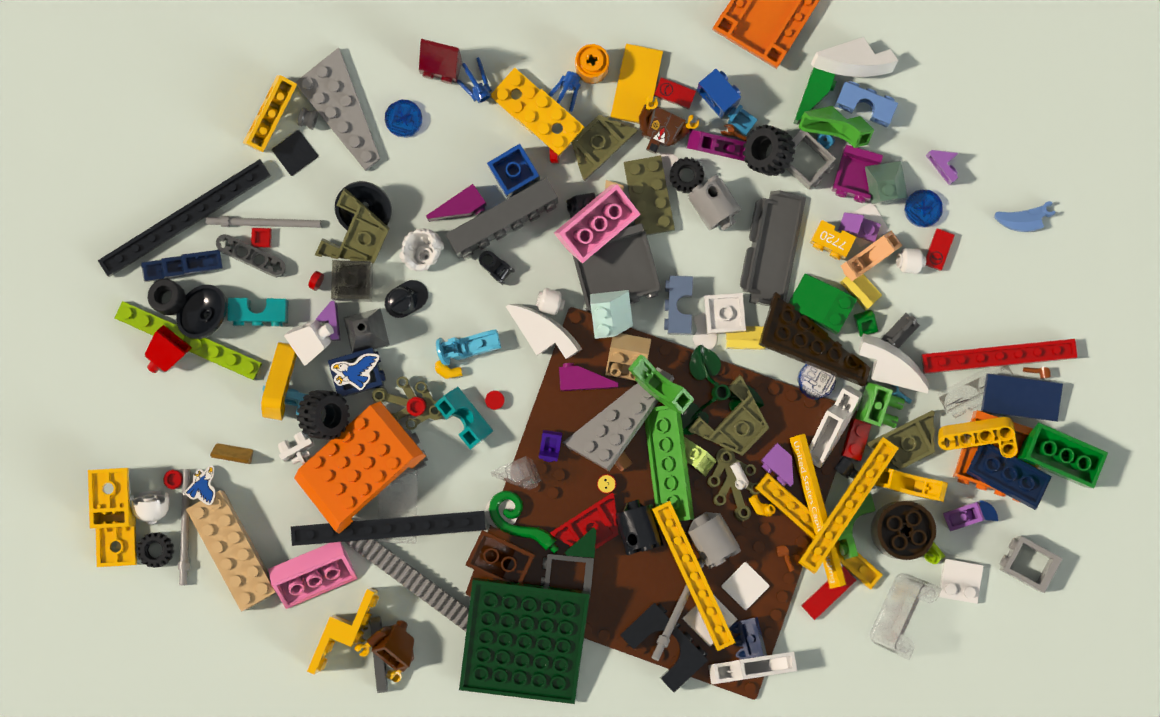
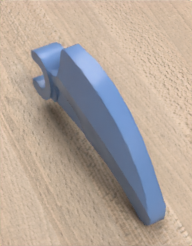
M1048 201L1043 206L1030 210L996 212L994 218L1010 230L1032 232L1043 229L1042 218L1044 216L1052 217L1056 212L1047 211L1046 207L1052 205V202Z

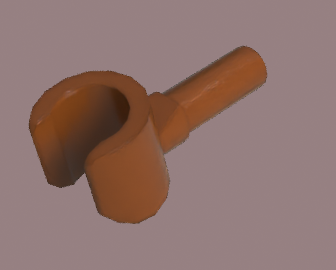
M732 124L723 125L728 128V132L721 131L723 136L733 135L747 141V137L735 131V127Z
M1023 367V372L1040 373V379L1051 377L1050 369L1047 367Z
M784 545L777 546L778 557L784 556L789 571H793L794 568L790 561L788 548Z

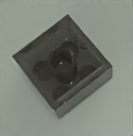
M332 260L331 299L333 301L372 302L373 263L371 261Z

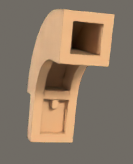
M891 230L842 264L841 268L844 274L853 281L903 245Z

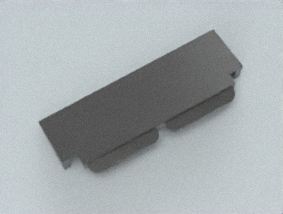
M777 190L770 191L769 199L765 198L756 201L749 240L752 242V245L746 250L740 280L742 292L751 293L749 303L770 307L775 292L786 302L806 197Z

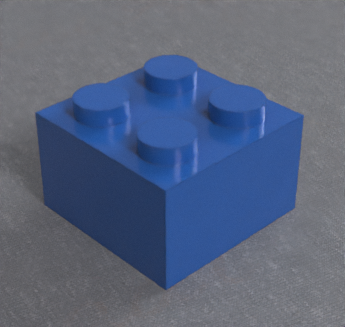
M714 69L698 83L697 92L722 119L733 107L739 104L741 92L735 85H730L727 81L728 77L723 71L719 72L717 69Z
M521 144L516 145L487 163L488 168L507 199L540 180L539 174Z

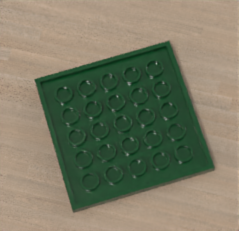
M473 577L459 690L575 704L590 592Z

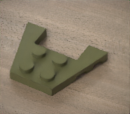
M344 188L336 206L354 213L341 246L322 238L315 255L374 264L390 228Z
M739 374L728 386L741 400L735 409L715 429L710 427L699 416L688 430L743 456L769 429V426L743 377Z

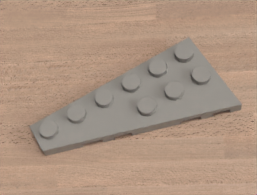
M337 48L294 83L297 84L300 91L363 169L367 171L381 159L341 51Z
M658 367L656 368L660 374L673 382V375ZM637 383L566 439L563 444L598 466L610 471L654 409L658 400Z

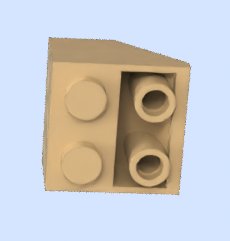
M623 333L612 337L605 375L635 381V376L628 368L639 355L645 356L648 360L651 339Z

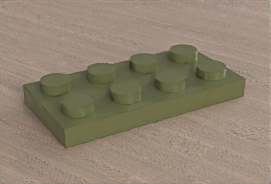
M661 155L624 162L630 201L641 214L634 220L635 225L642 223L646 235L675 231Z

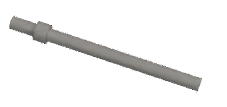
M230 216L206 217V225H221V227L237 225L321 228V220L230 218Z
M183 469L180 562H178V570H180L179 585H187V570L190 569V562H188L189 514L186 511L190 505V498L184 493L190 486V469Z
M699 556L697 561L702 569L705 563L701 556ZM685 585L663 634L659 636L656 642L658 645L652 655L654 660L659 661L664 648H667L670 642V635L690 595L687 585Z

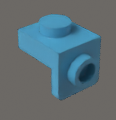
M739 105L737 108L733 107L728 114V124H732L735 129L747 136L758 119L742 109V105Z

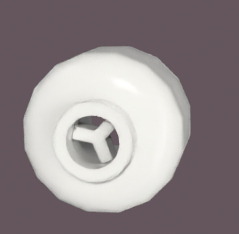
M904 248L901 253L897 254L896 265L903 273L918 274L922 267L926 265V257L923 256L922 251L919 249Z
M549 288L539 291L536 306H538L540 312L556 315L559 310H563L565 300L562 299L560 291Z

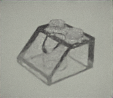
M526 456L490 472L493 477L524 489L527 488L528 490L537 487L538 482L542 481L534 461Z

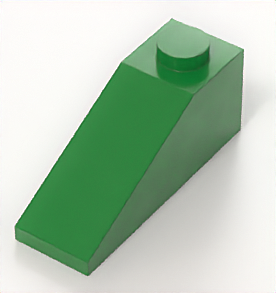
M817 68L812 69L793 122L794 124H798L801 121L804 112L813 110L828 95L829 91H834L837 83L834 80L836 74Z

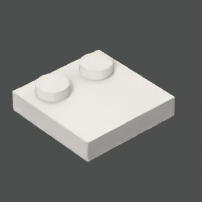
M743 293L704 296L707 334L746 331Z
M944 559L938 597L978 604L984 565Z
M715 597L729 628L738 619ZM695 605L683 619L711 646L713 641Z

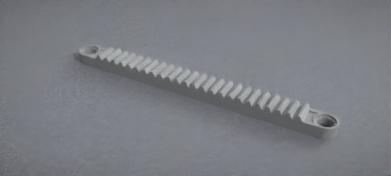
M375 539L345 542L466 632L469 608Z

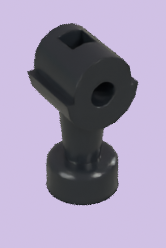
M844 456L834 468L847 479L849 476L854 479L858 474L853 462Z

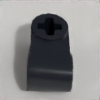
M484 251L479 256L481 267L501 285L504 284V280L508 275L515 271L491 251ZM486 255L493 258L492 264L485 265L482 262L483 257Z

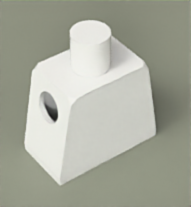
M317 320L292 328L284 337L305 366L331 343L329 336L334 333V330L330 324L321 326Z

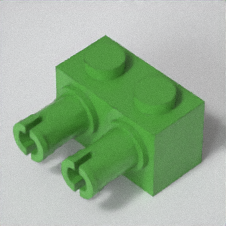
M867 382L855 419L881 427V424L895 428L897 424L892 421L898 422V417L886 413L887 407L891 406L901 410L903 405L898 404V402L904 404L905 399L892 395L893 390Z

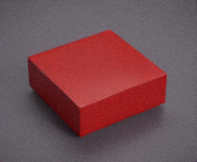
M252 228L251 246L255 248H271L272 229Z

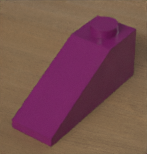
M690 131L687 144L688 149L744 161L746 157L743 156V151H745L743 145L746 143L744 141L702 131Z
M472 184L427 214L426 218L430 222L467 217L473 214L477 216L485 210L484 207L487 204L474 184Z
M563 363V367H559L560 391L618 388L617 382L580 366H574V363Z

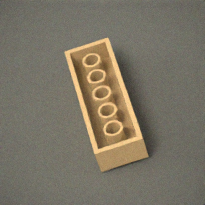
M219 490L215 493L212 505H206L200 501L186 509L241 612L276 594L271 585L269 572L225 491Z

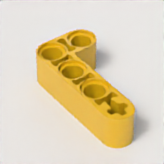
M282 342L277 344L261 401L262 417L283 420L285 398L297 354L290 344Z
M1009 417L947 425L941 427L938 431V444L943 450L998 443L1001 455L1006 458H1012L1018 452L1014 423Z

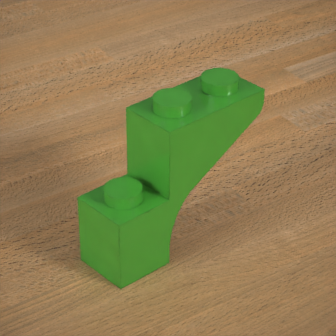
M833 106L804 112L798 126L805 132L839 137L847 141L854 148L868 145L874 129L861 116L846 119Z

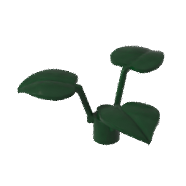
M698 345L693 351L689 362V369L695 379L703 380L707 377L708 381L715 386L711 391L713 398L700 408L697 404L691 403L685 412L681 414L683 435L694 434L688 428L699 416L708 424L709 416L702 410L716 400L721 401L730 398L729 408L731 411L741 402L732 391L730 393L728 386L719 385L718 382H715L710 377L718 374L721 368V361L716 353L703 345ZM747 385L758 408L763 407L764 402L760 395Z

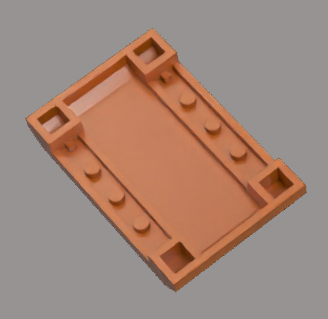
M730 0L712 30L777 69L820 0Z
M381 401L367 407L345 427L346 430L341 432V436L330 440L302 465L294 477L338 534L353 522L352 517L401 473L408 467L414 468L426 457L424 452Z

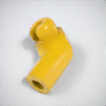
M440 360L435 363V371L445 379L463 376L461 367L450 369L448 366L443 365Z
M757 494L748 498L756 514L770 517L775 513V506L761 503Z

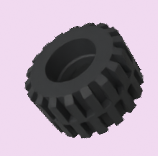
M771 125L758 126L756 130L750 132L751 135L747 136V142L743 145L745 148L743 156H746L744 161L748 163L747 166L753 171L768 176H778L779 173H784L785 168L788 169L791 166L789 163L794 160L792 156L795 154V149H793L795 142L792 141V136L788 132ZM772 144L771 152L766 158L767 149Z
M324 390L311 391L309 395H305L303 397L304 401H300V408L297 409V413H299L297 421H300L299 427L303 429L302 432L307 434L308 437L332 440L335 437L341 436V432H344L346 430L345 426L349 424L347 420L350 417V413H348L349 405H346V399L342 398V395L339 393ZM323 408H325L326 416L322 422L321 413Z

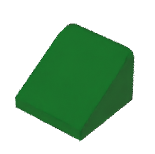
M872 310L853 315L860 337L863 336V333L869 335L878 332L875 314Z

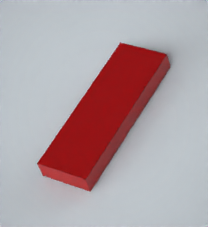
M842 566L846 585L830 589L827 580L801 605L814 620L857 581L844 566Z

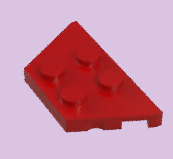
M613 492L556 528L550 534L571 547L594 527L596 529L595 550L619 535Z

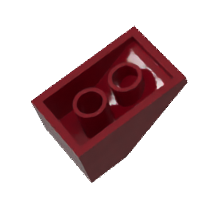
M421 39L419 56L420 74H423L422 76L427 79L440 78L441 82L447 84L457 83L462 65L459 48Z

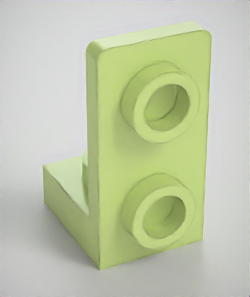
M684 437L687 462L706 477L717 461L707 451Z

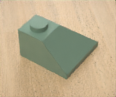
M901 161L865 167L871 204L908 198Z

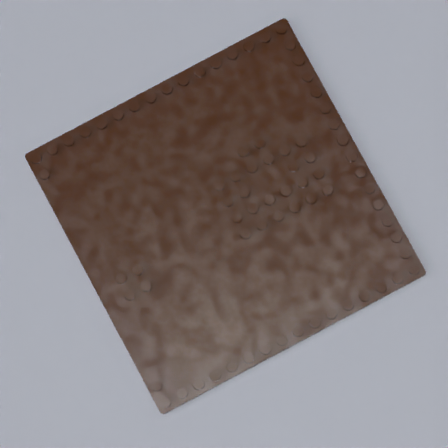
M574 307L568 309L563 327L575 338L583 350L565 359L558 346L555 345L503 491L516 493L523 502V511L513 525L538 527L549 533L611 494L602 493L597 487L599 477L604 474H609L616 480V488L613 491L616 514L623 512L625 508L624 503L638 499L642 505L652 504L653 508H655L645 421L624 450L632 461V465L622 472L615 464L610 471H607L563 444L566 439L637 384L634 380L605 375L612 337L595 339L592 314ZM633 328L622 332L623 334L651 339L648 361L655 369L658 367L673 375V383L684 387L694 398L692 403L697 404L700 408L713 398L711 391L715 386L708 381L707 377L703 380H697L690 372L689 362L694 350ZM720 360V371L717 375L710 376L715 382H718L719 385L729 386L740 374L746 385L753 388L764 402V406L759 409L769 429L743 456L734 452L735 459L746 465L752 464L756 468L754 475L746 476L748 481L759 483L765 474L768 473L761 467L763 465L761 460L778 443L792 456L793 485L790 487L786 485L784 488L808 508L789 438L805 434L808 446H810L826 411L836 401L820 396L816 398L817 395L812 397L811 392L807 394L806 390L803 391V389ZM563 363H574V366H580L617 382L618 388L560 391L559 367H563ZM730 398L721 401L716 400L702 410L708 414V425L713 429L732 412L729 408ZM658 401L655 407L665 405ZM857 410L854 412L851 420L855 419ZM851 420L822 467L819 468L814 465L824 505L836 474L834 468L842 457L841 453ZM543 430L562 433L558 461L546 462L543 459H539ZM697 434L684 435L685 438L707 451L715 460L717 452L724 448ZM727 454L723 455L725 461L729 459ZM687 462L694 518L705 512L720 513L741 550L738 554L726 558V561L718 566L709 569L704 564L702 568L703 574L713 595L738 619L737 621L758 617L767 653L766 656L772 655L803 568L798 561L811 544L812 538L776 506L775 513L770 517L756 514L748 499L753 494L746 488L740 491L745 506H748L751 510V516L748 520L738 521L734 516L737 506L731 487L726 495V503L724 505L717 506L713 501L727 477L725 468L719 477L720 484L717 487H710L707 481L712 476L718 463L714 464L705 477ZM750 467L747 468L749 474L752 473V468ZM771 472L770 475L776 480L777 476ZM712 478L711 483L716 485L717 480ZM754 485V486H753V491H754V492H758V490H756V489L754 488V487H755V485ZM761 493L757 494L761 503L772 504ZM720 496L717 497L718 503L723 502V499ZM742 509L741 515L746 516L747 512ZM693 520L679 521L698 560L700 555L687 534ZM659 524L658 527L663 546L626 555L618 526L619 535L595 550L584 638L669 669L677 661L680 653L678 641L672 634L669 638L670 642L667 648H664L659 661L654 660L652 655L658 645L656 642L664 631L651 633L635 649H632L620 634L653 603L656 605L660 603L667 610L665 615L670 619L685 588V580ZM490 525L488 533L535 554L522 584L541 586V577H545L546 569H542L543 557H547L548 554H553L550 549L545 550L534 539L513 536ZM557 539L555 544L559 550L554 554L566 555L564 552L570 546ZM784 545L788 548L790 561L794 568L793 571H789L784 556L778 557L777 546ZM552 559L549 587L583 591L586 563ZM744 562L769 584V588L747 610H744L721 587ZM474 570L466 590V595L471 597L473 577L495 579ZM690 593L677 621L681 625L678 629L683 634L687 632L694 639L692 644L696 648L700 646L708 654L705 656L708 661L691 677L711 684L708 665L742 660L736 657V653L744 647L732 644L717 651L714 643L709 646L683 619L696 605ZM731 632V634H732V636H733L734 639H735V637H737L738 635H740V634ZM764 676L712 685L755 700L760 691Z

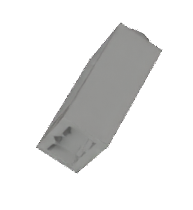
M800 130L792 139L795 142L793 149L803 140L827 163L810 181L793 165L785 169L807 189L811 186L815 188L823 180L820 176L824 172L828 174L835 167L833 163L836 158L808 132Z
M1022 536L1013 538L1009 544V553L1004 555L999 565H1001V568L999 570L1035 590L1045 593L1062 558ZM1023 544L1049 558L1037 583L1010 569Z

